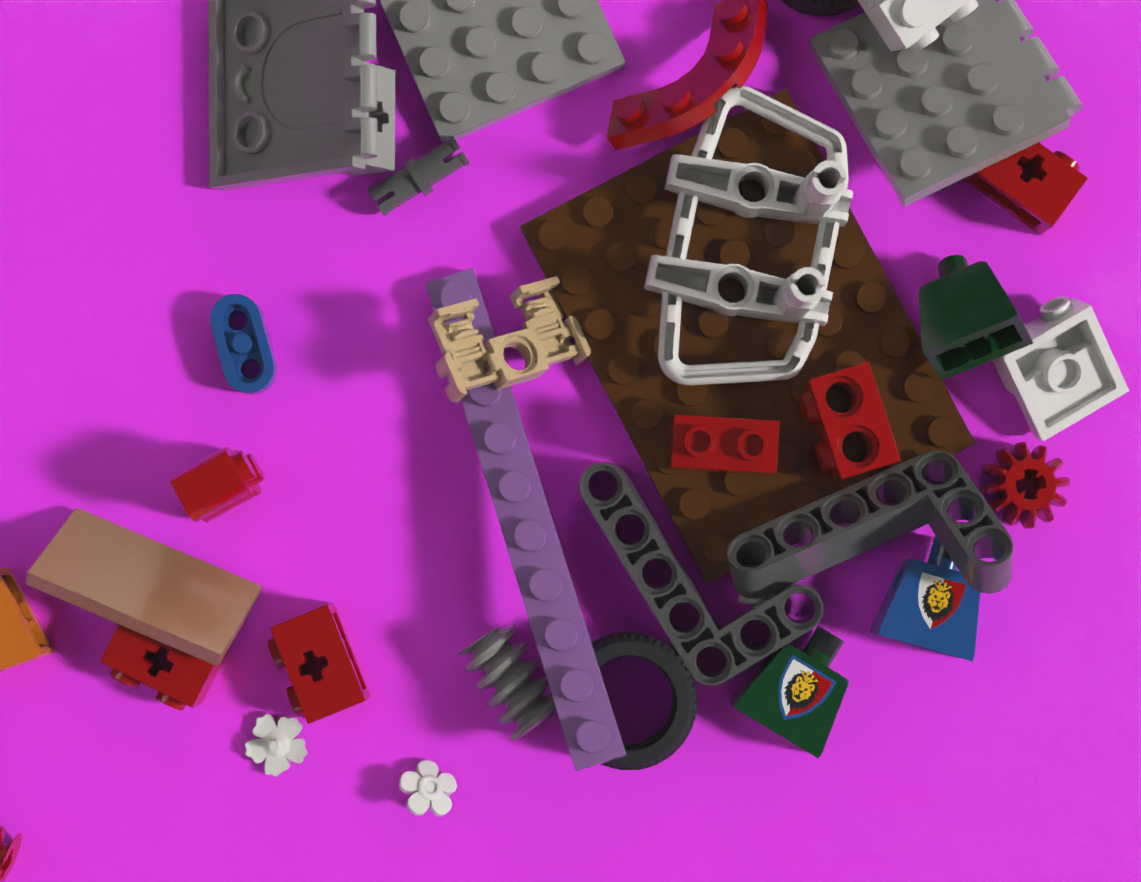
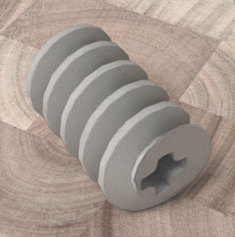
M514 624L495 628L456 654L457 656L473 653V658L465 668L467 673L484 670V676L476 685L478 690L492 687L496 689V692L487 703L489 707L504 704L507 706L506 711L498 720L501 725L513 722L518 723L519 726L510 737L511 741L520 738L554 714L553 711L556 708L552 694L542 695L549 685L547 677L542 676L534 679L530 677L539 666L537 659L519 660L528 647L525 641L514 644L508 643L517 630Z

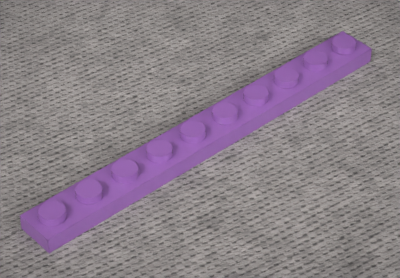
M473 268L425 283L434 312L442 307L477 298L479 306L473 311L475 319L472 321V326L474 330L478 329L479 333L477 335H483L485 339L482 342L483 344L489 339L495 338ZM464 317L450 320L444 323L445 325H447L449 323L464 320ZM494 383L467 390L468 394L461 401L575 771L627 756L512 388L510 386L496 390Z

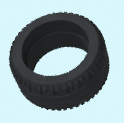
M618 632L593 641L592 646L599 667L619 657L632 656L645 659L663 672L669 682L672 693L671 712L663 728L646 741L636 744H624L627 756L602 763L601 765L618 770H641L655 766L668 759L685 742L696 717L697 693L693 677L689 669H687L685 662L667 644L642 633Z

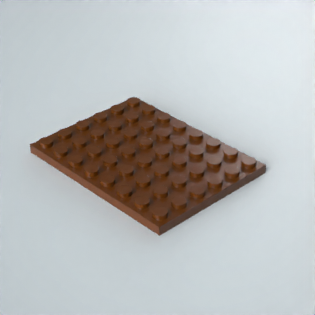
M787 89L770 97L798 111ZM748 109L725 120L712 157L715 160L744 164L760 163L769 169L806 178L819 163L825 161L815 142ZM697 134L520 225V230L545 278L558 276L560 283L552 288L559 305L566 318L573 316L579 322L591 349V354L587 359L705 584H708L730 572L727 557L728 545L738 535L925 452L939 450L955 455L976 443L943 381L940 380L924 355L922 342L850 207L847 224L845 227L839 226L827 290L833 292L828 311V321L825 326H819L817 339L801 371L795 377L779 381L681 385L672 381L664 374L658 361L662 294L646 290L644 285L650 257L652 255L666 256L678 199L677 193L664 189L671 157L674 154L691 156L699 135ZM745 180L739 184V192L745 200L758 202L765 198V191L759 182ZM698 201L686 259L725 265L740 264L749 270L787 279L797 270L811 266L819 224L763 217L745 218L733 211ZM726 278L718 283V292L725 301L737 303L744 299L745 290L738 280ZM682 301L678 356L680 361L686 365L783 360L797 333L799 324L739 315L723 316L714 310ZM869 361L901 461L834 481L832 473L824 474L820 467L815 444L821 443L816 424H807L800 406L799 395L805 394L803 384L808 380ZM830 386L826 392V402L833 411L845 413L849 409L851 398L846 389L841 386ZM674 414L780 421L777 473L771 476L668 470L671 418ZM848 434L842 443L843 454L848 460L859 463L864 459L867 448L861 437L855 434Z

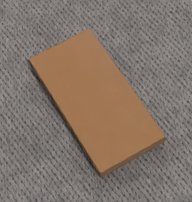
M77 507L29 569L26 578V585L216 666L220 664L257 602L262 588L261 585Z

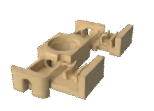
M558 276L519 286L509 297L514 308H521L526 322L522 324L523 330L489 339L484 344L482 343L485 340L483 335H477L479 333L478 329L474 330L472 326V321L475 319L473 311L479 306L477 298L436 309L428 318L440 350L444 354L437 361L435 367L439 377H447L450 383L445 387V392L450 401L458 403L468 394L467 390L494 383L496 390H500L539 378L550 369L549 365L572 358L577 366L591 354V349L577 319L569 316L562 322L565 316L552 288L560 283ZM541 295V298L531 300L525 303L523 302V300ZM464 317V320L449 323L447 325H445L444 323L450 320ZM573 337L576 342L575 345H571L570 340ZM511 347L522 354L525 360L524 370L513 369L506 363L503 355L504 348Z

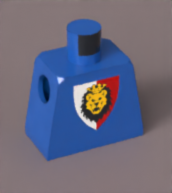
M935 535L927 563L911 558H904L900 563L872 623L870 633L973 662L981 592L974 590L966 582L962 574L957 571L958 568Z

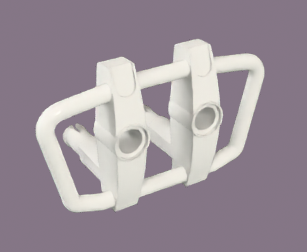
M733 85L713 104L717 112L703 121L692 155L674 154L671 157L664 189L677 193L678 199L666 256L652 255L650 257L644 289L662 294L658 361L664 374L672 381L681 385L788 380L795 377L801 371L817 339L819 326H825L828 321L829 306L833 297V292L827 290L839 226L845 227L848 222V212L853 197V191L847 189L849 175L846 142L838 131L748 86L743 85L739 89ZM737 105L825 147L827 152V160L819 163L806 178L769 169L760 163L744 164L715 160L712 157L728 111ZM745 180L759 182L765 191V198L758 202L745 200L739 192V184ZM698 201L733 211L745 218L763 217L819 224L811 266L801 268L787 279L749 270L740 264L725 265L686 259ZM726 278L738 280L745 290L744 299L737 303L725 301L718 292V283ZM682 301L714 310L723 316L739 315L799 324L797 333L783 360L686 365L680 361L678 356Z

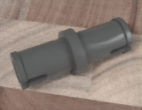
M453 136L417 160H414L413 157L405 160L404 164L406 166L367 189L374 202L389 192H394L393 195L377 205L384 217L421 192L424 196L433 192L431 186L463 166L470 164L463 152L458 153L447 161H443L445 157L460 149Z

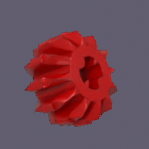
M1026 442L1015 443L1013 454L1005 448L997 450L995 455L1000 466L986 464L983 468V472L986 475L994 478V483L980 486L981 493H995L996 498L989 502L993 512L1000 511L1005 507L1002 523L1010 526L1020 518V523L1024 529L1034 528L1037 517L1043 522H1051L1054 519V513L1050 505L1063 507L1067 503V499L1063 495L1056 493V488L1069 486L1070 480L1068 477L1056 478L1054 472L1063 465V461L1060 458H1054L1044 463L1047 456V447L1044 445L1036 446L1031 454ZM1032 479L1033 490L1017 492L1016 481Z

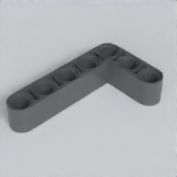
M933 450L738 535L728 545L727 557L734 589L746 598L757 599L929 524L966 582L976 591L993 594L1008 587L1012 580L1013 541L960 462L948 452ZM888 503H897L895 505H886ZM957 520H968L969 522H957ZM851 523V525L841 526L839 524ZM798 543H804V544H806V545L799 546V547H797V546H792V545L798 544ZM993 558L996 561L987 562L980 559ZM750 564H760V565H758V566H756V567H752V568H751V567H745V566L750 565Z
M601 462L591 465L583 472L579 484L583 500L677 653L685 662L687 669H689L697 682L709 686L724 683L812 630L820 622L823 616V603L819 592L808 583L796 582L767 596L760 602L719 625L626 472L612 462ZM599 471H608L616 477L618 489L611 499H601L593 493L591 481L593 476ZM624 515H635L643 521L645 534L640 541L627 542L619 535L618 522ZM654 558L666 561L672 570L671 580L662 586L650 583L644 574V567L647 561ZM804 593L812 598L814 610L808 618L796 620L786 613L785 603L791 595ZM682 602L693 605L699 613V622L689 629H682L676 626L671 618V609L676 604ZM751 620H760L770 629L771 635L768 641L760 646L747 644L741 636L743 625ZM716 647L725 654L726 665L720 671L708 672L699 665L697 660L698 653L704 648Z

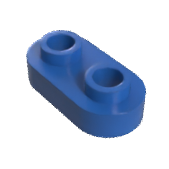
M226 295L215 303L210 313V325L224 376L230 386L244 394L254 395L262 393L273 384L277 375V364L262 311L253 300L245 295ZM237 313H244L247 317V323L241 330H233L230 324L231 318ZM249 361H258L260 364L258 376L252 379L246 378L244 366Z

